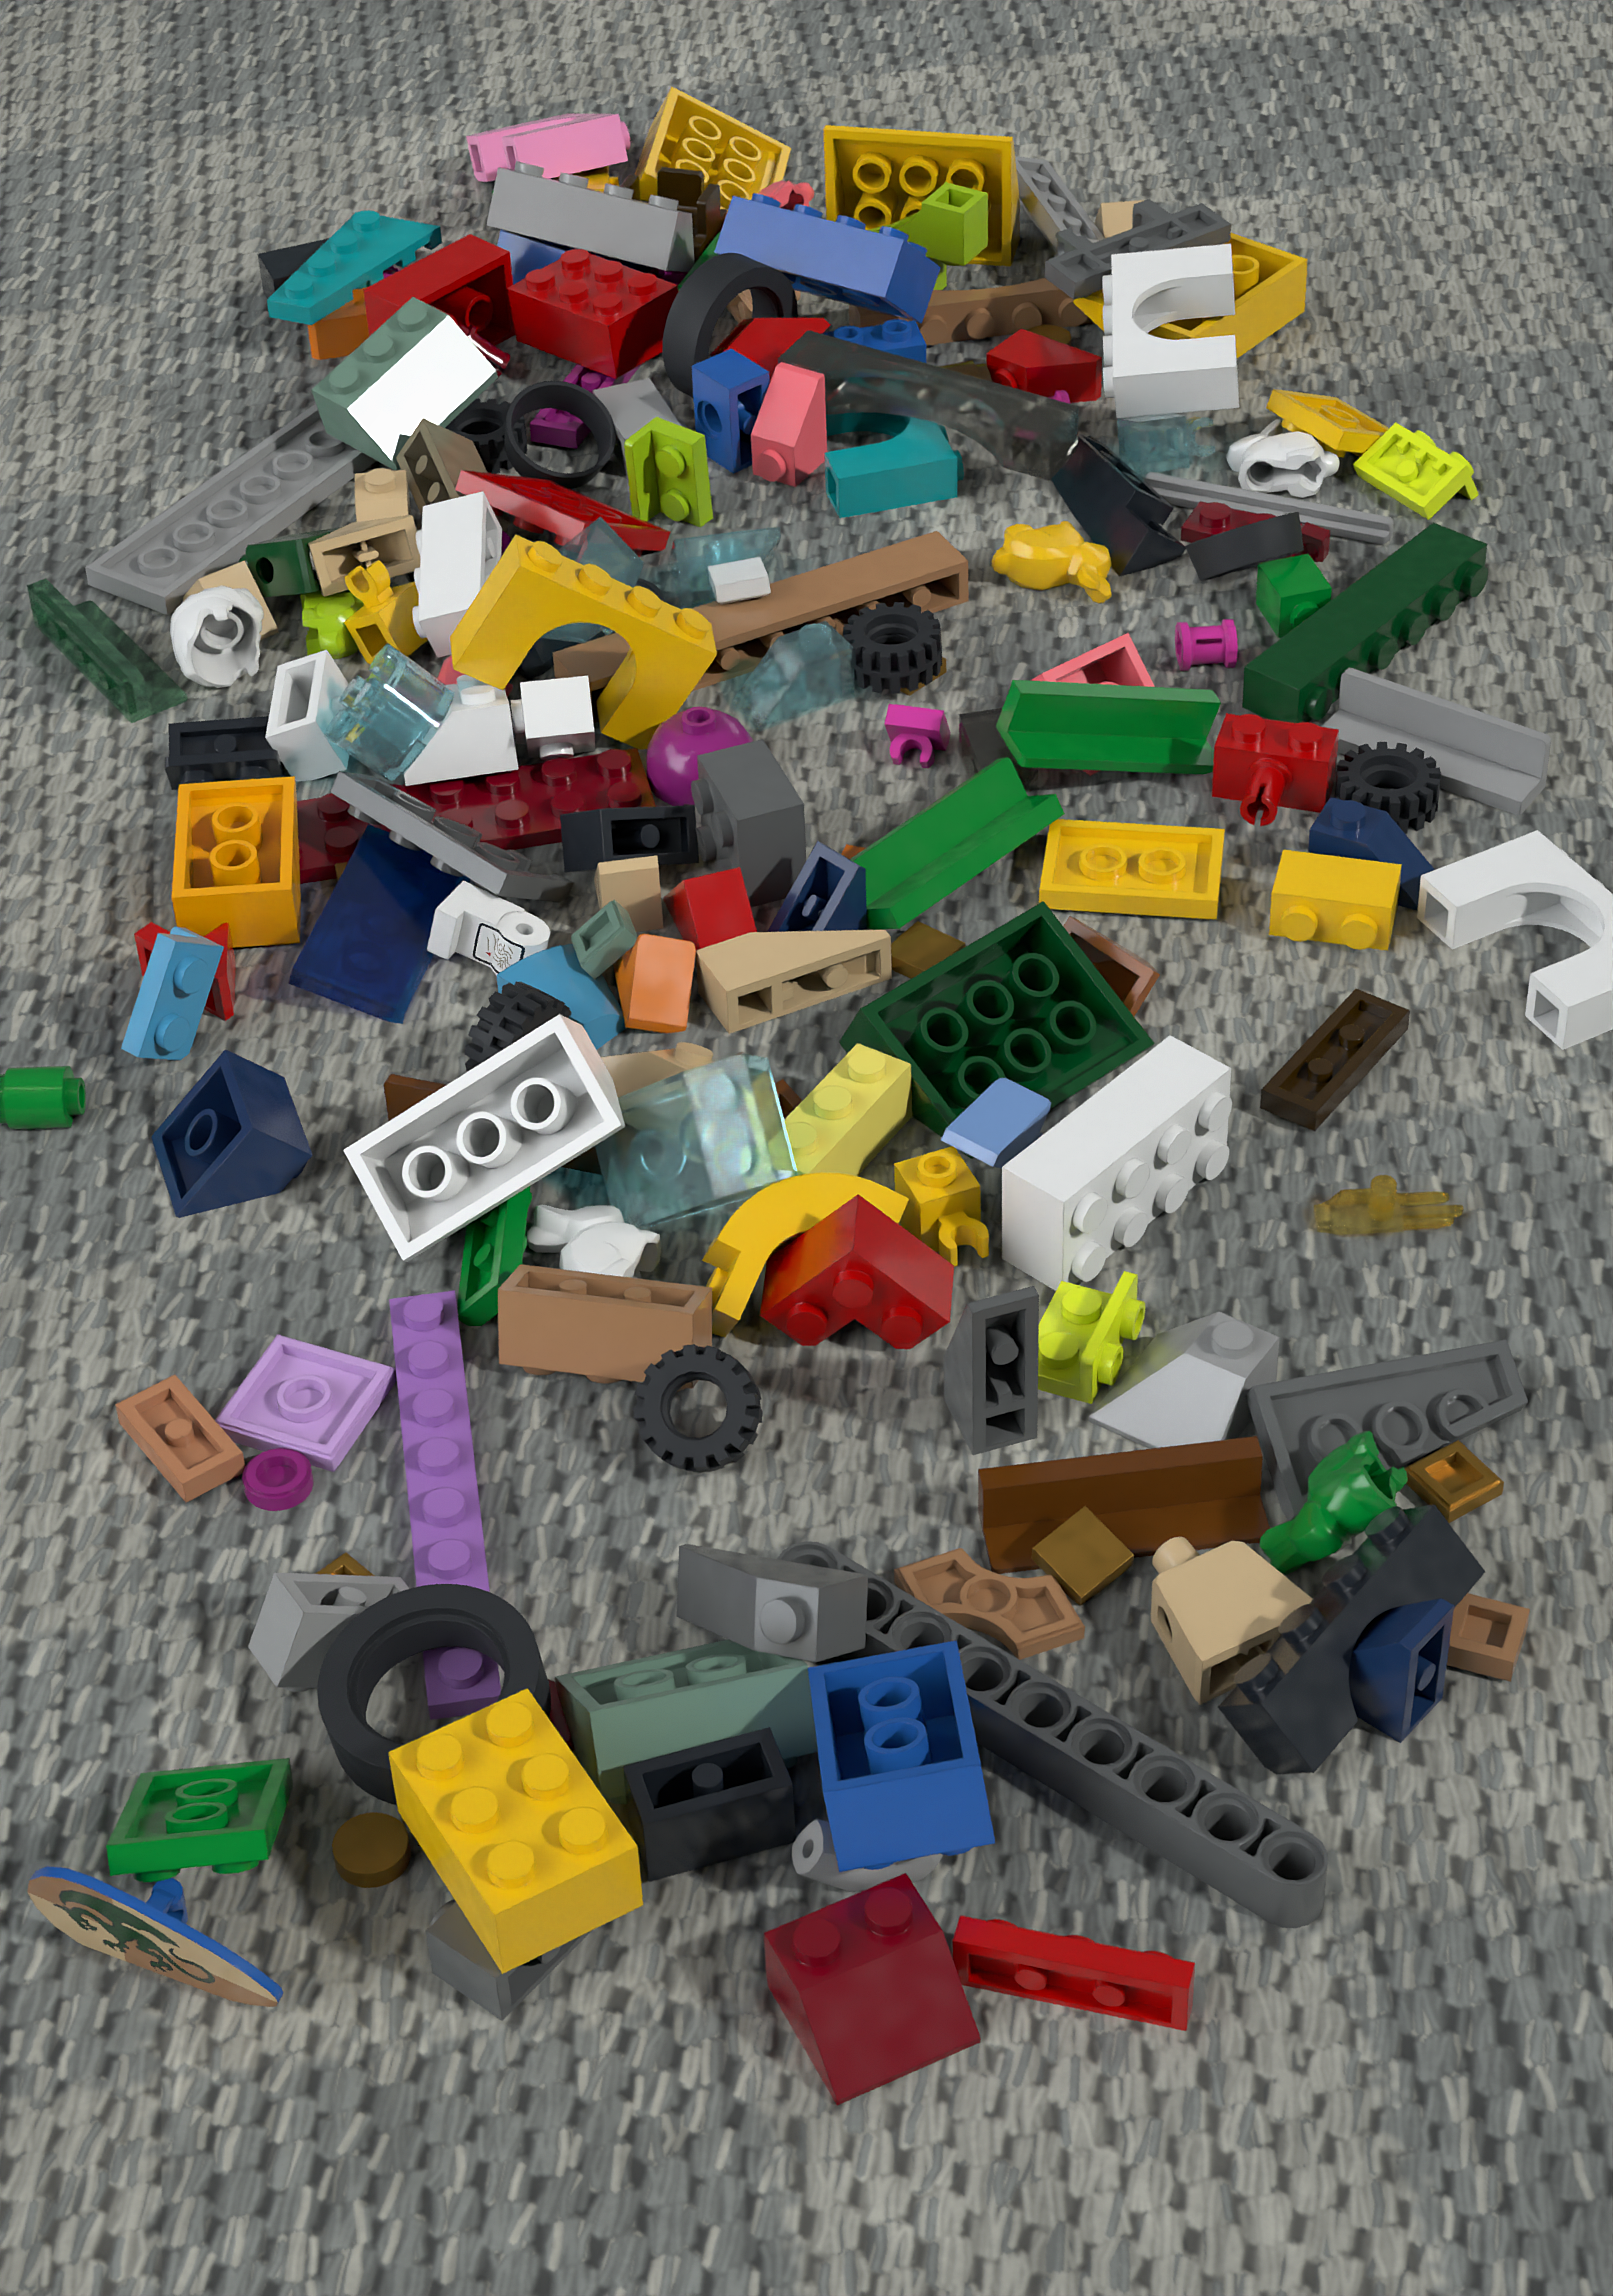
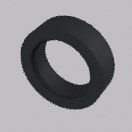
M724 253L707 260L689 276L673 301L663 334L662 352L664 367L670 381L679 391L693 397L692 365L708 359L709 345L715 325L727 305L741 292L747 289L751 292L752 318H798L795 291L783 273L742 254Z
M432 1584L410 1588L390 1595L369 1606L348 1623L336 1637L320 1669L317 1686L318 1706L341 1767L348 1777L366 1793L384 1802L397 1805L388 1752L405 1744L390 1740L376 1732L366 1722V1710L370 1696L379 1680L395 1665L417 1653L441 1647H465L479 1651L493 1659L504 1671L503 1687L497 1702L528 1688L544 1713L550 1718V1686L534 1633L521 1613L499 1596L480 1588L459 1584Z

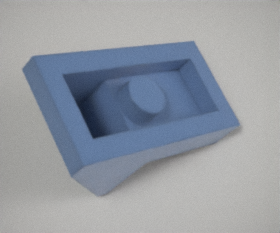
M999 1078L946 1128L941 1141L992 1167L1002 1168L1043 1135L1040 1131L1051 1108V1102L1049 1099L1007 1078Z

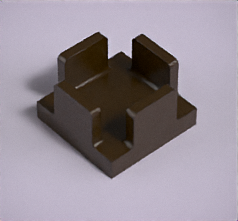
M662 167L657 173L658 196L679 201L677 210L692 214L694 261L696 263L715 236L721 232L727 215V209H720V186L709 184L705 189L704 174L701 171ZM629 175L621 184V187L634 190L633 200L649 203L647 200H640L639 176Z

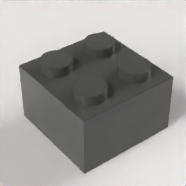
M763 739L697 755L699 780L692 781L691 789L694 804L701 815L702 826L696 828L698 853L704 862L712 860L715 873L740 867L750 907L785 899L806 862L803 801Z

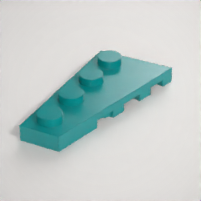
M371 210L357 211L267 299L269 317L313 325L353 300L352 290L369 287L384 279L383 271L394 264L404 268L415 261V251L422 246L432 250L442 244L441 227L381 216L379 213Z

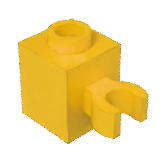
M380 560L375 561L365 570L362 565L357 566L344 577L350 592L364 603V606L345 620L344 624L367 663L381 666L404 660L428 640L427 638L422 639L419 637L413 621V607L419 605V593L415 581L390 588V575Z
M950 1146L894 1163L895 1192L909 1198L899 1221L904 1229L935 1252L939 1251V1255L954 1265V1267L958 1266L957 1246L959 1245L974 1247L981 1258L989 1256V1231L981 1222V1185L955 1147Z

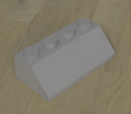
M516 161L514 170L498 168L487 226L666 271L689 272L695 264L692 214L678 211L679 201L652 194H650L649 203L633 200L634 190L605 183L604 192L587 188L588 178L561 172L559 181L542 177L543 167Z

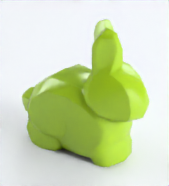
M321 590L300 594L303 627L309 628L306 635L307 656L327 650L333 659H341L359 650L344 621L364 606L362 600L355 597L350 590L328 596H323Z

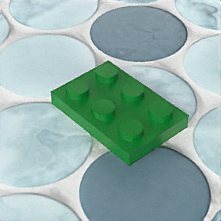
M290 1758L141 1773L106 1845L110 1876L133 1874V1878L136 1881L156 1882L178 1875L182 1868L211 1866L212 1871L215 1873L234 1874L255 1868L260 1860H268L293 1789Z

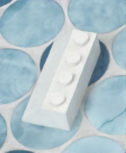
M559 1014L343 1151L402 1260L408 1262L625 1127L613 1079L583 1025Z

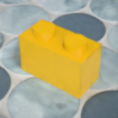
M1283 849L1271 892L1269 935L1287 937L1298 942L1311 940L1347 945L1358 950L1371 948L1388 951L1398 908L1402 865Z

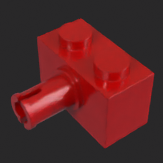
M1226 713L1214 745L1212 797L1242 801L1240 814L1245 821L1252 825H1255L1260 810L1263 811L1260 826L1269 825L1275 820L1278 812L1277 807L1320 813L1328 802L1335 783L1339 729L1320 727L1309 722L1291 723L1263 719L1253 714L1235 715Z

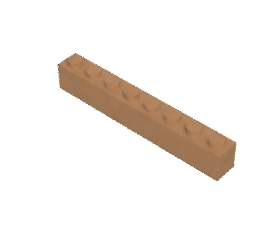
M934 531L770 583L771 594H768V596L726 604L714 601L692 608L702 614L712 624L717 656L692 691L842 643L844 625L848 624V619L852 615L860 616L859 610L865 607L874 610L876 609V604L885 603L887 607H893L894 602H903L906 608L914 604L921 606V613L926 610L934 613L968 602V560L938 531ZM618 633L553 652L555 679L588 676L593 723L599 722L596 700L625 659L630 648L627 641Z

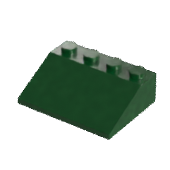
M1044 901L860 1008L839 1041L846 1053L858 1043L910 1063L912 1116L940 1137H943L946 1128L999 1078H1007L1049 1099L1051 1110L1155 1044ZM961 1151L962 1153H964L965 1155H967L969 1158H971V1159L974 1158L973 1156H971V1155H969V1154H967V1153Z

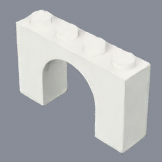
M1231 244L1112 254V275L1102 277L1105 305L1103 306L1105 334L1103 336L1105 367H1103L1105 398H1115L1117 418L1239 408L1235 335L1172 340L1148 334L1156 327L1172 321L1235 315Z
M1536 830L1421 875L1417 918L1451 949L1458 948L1500 930L1520 925H1542L1558 928L1577 936L1587 943L1591 948L1530 973L1525 1016L1562 1050L1613 1029V894L1600 881L1594 879L1574 862L1562 849H1559L1542 833Z

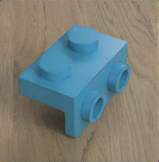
M173 927L170 934L158 933L121 1049L139 1058L182 1060L190 1053L224 947L183 927Z

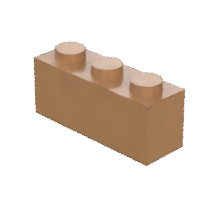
M520 1264L498 1289L499 1364L523 1367L527 1373L533 1375H549L555 1371L586 1375L588 1380L596 1383H615L621 1380L643 1382L646 1377L644 1371L651 1363L656 1365L662 1359L661 1355L671 1349L675 1352L683 1349L684 1345L692 1344L698 1347H706V1345L712 1347V1287ZM698 1380L685 1384L678 1391L686 1388L693 1389Z

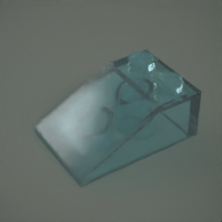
M745 1053L680 1072L618 1097L625 1127L595 1145L610 1206L620 1209L624 1223L634 1225L638 1229H644L751 1198L757 1192L773 1183L798 1176L768 1057Z

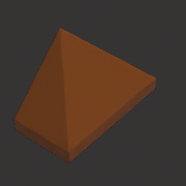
M1069 916L1064 924V928L1132 1015L1135 1016L1160 974L1150 963L1076 918Z

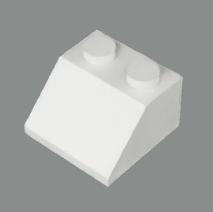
M466 674L457 678V684L445 685L398 746L405 785L409 786L518 770L510 705L505 689L500 690Z

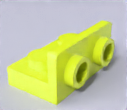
M1396 422L1353 464L1358 477L1428 520L1457 492L1470 500L1475 499L1479 495L1472 479L1474 470L1461 454L1454 451L1448 454L1438 448L1434 441L1424 432L1417 430L1413 433Z
M1124 1271L1112 1294L1065 1281L1060 1282L1039 1323L1038 1390L1092 1404L1102 1383L1114 1385L1123 1360V1347L1121 1345L1125 1338L1130 1340L1137 1339L1145 1316V1302L1137 1300L1138 1274Z

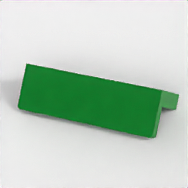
M1012 680L996 728L1021 767L1207 774L1213 772L1214 750L1206 739L1221 702L1213 690Z
M1008 757L999 758L859 852L850 860L866 869L867 927L871 930L900 929L1065 814L1056 794L1028 796L1011 759Z

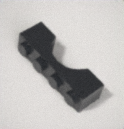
M1435 1505L1401 1509V1507L1395 1506L1377 1515L1367 1525L1365 1529L1367 1538L1352 1555L1336 1562L1326 1571L1322 1578V1583L1325 1586L1309 1604L1294 1610L1282 1621L1278 1628L1281 1636L1265 1654H1261L1247 1662L1235 1675L1234 1683L1237 1686L1218 1708L1262 1765L1277 1775L1314 1773L1358 1722L1349 1688V1666L1356 1641L1363 1629L1373 1618L1392 1608L1439 1598L1453 1604L1455 1609L1486 1572Z

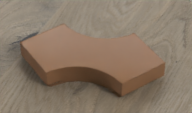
M962 1548L894 1569V1581L898 1588L965 1628L977 1630L994 1637L1008 1647L1019 1660L1084 1639L1085 1626L1055 1576L1051 1574L1031 1578L1000 1575L975 1563Z

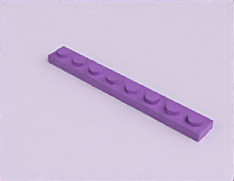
M455 1291L389 1299L416 1586L459 1584L490 1592ZM441 1647L423 1651L430 1720L470 1715L497 1702L501 1693L499 1667L493 1659L479 1651L465 1647Z

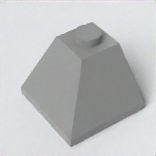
M1216 1312L1159 1333L1090 1414L1089 1422L1150 1449L1236 1439L1253 1419L1246 1399L1247 1393L1255 1385L1276 1382L1279 1337L1222 1312Z

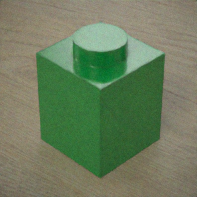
M1309 554L1258 563L1256 605L1278 638L1284 637L1331 601L1332 587Z

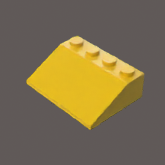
M671 86L648 131L635 175L639 176L640 200L649 201L650 194L658 196L657 173L662 167L703 172L705 189L709 184L720 186V209H727L728 212L732 196L751 200L753 193L758 194L767 186L783 181L791 148Z
M825 125L823 135L826 220L836 222L837 216L843 215L863 222L866 225L865 230L895 223L917 213L922 209L921 203L945 182L988 193V246L967 264L1011 267L1020 241V196L1013 137Z
M1231 233L1230 241L1224 244H1231L1235 315L1172 321L1156 327L1148 334L1172 340L1235 335L1236 356L1238 359L1305 312L1308 259ZM1103 289L1093 292L1087 297L1073 299V303L1104 331L1103 306L1105 305Z

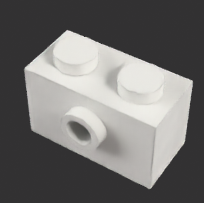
M327 650L278 665L265 738L271 747L278 751L281 762L291 777L295 776V781H313L338 773L339 771L347 770L353 727L357 724V696Z
M588 676L520 682L522 699L511 700L512 719L516 745L527 744L529 758L540 757V760L544 761L553 758L568 759L573 757L574 753L595 751V733Z

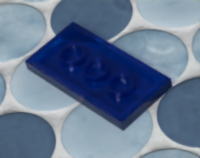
M368 824L292 968L288 984L387 1022L403 1024L436 954L427 951L435 910L463 880L471 883L472 879L464 874L462 877H458L439 870L430 863L433 857L430 853L423 849L416 851L401 846L389 838L390 832Z

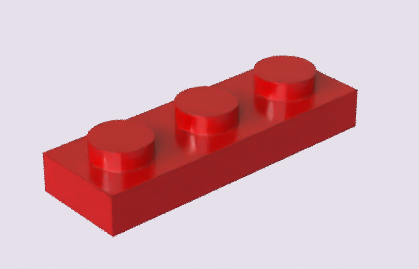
M960 1915L953 1937V1961L962 1985L1187 2031L1193 2006L1195 1962L1175 1959L1159 1951L1140 1952L1100 1944L1080 1935L1061 1936L1021 1928L1005 1920L990 1919L986 1921Z

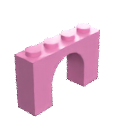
M563 114L466 136L474 175L480 182L496 180L498 168L514 170L516 161L543 167L542 177L550 179L559 177L561 172L573 174L628 161L626 150L630 149L629 131L623 121L620 122L619 114Z

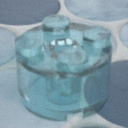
M388 643L379 651L371 663L369 671L372 673L365 680L357 675L346 687L339 699V703L345 706L346 709H341L325 730L324 736L379 776L393 781L410 767L426 747L421 741L431 726L436 730L439 728L452 704L454 692L445 686L442 681Z

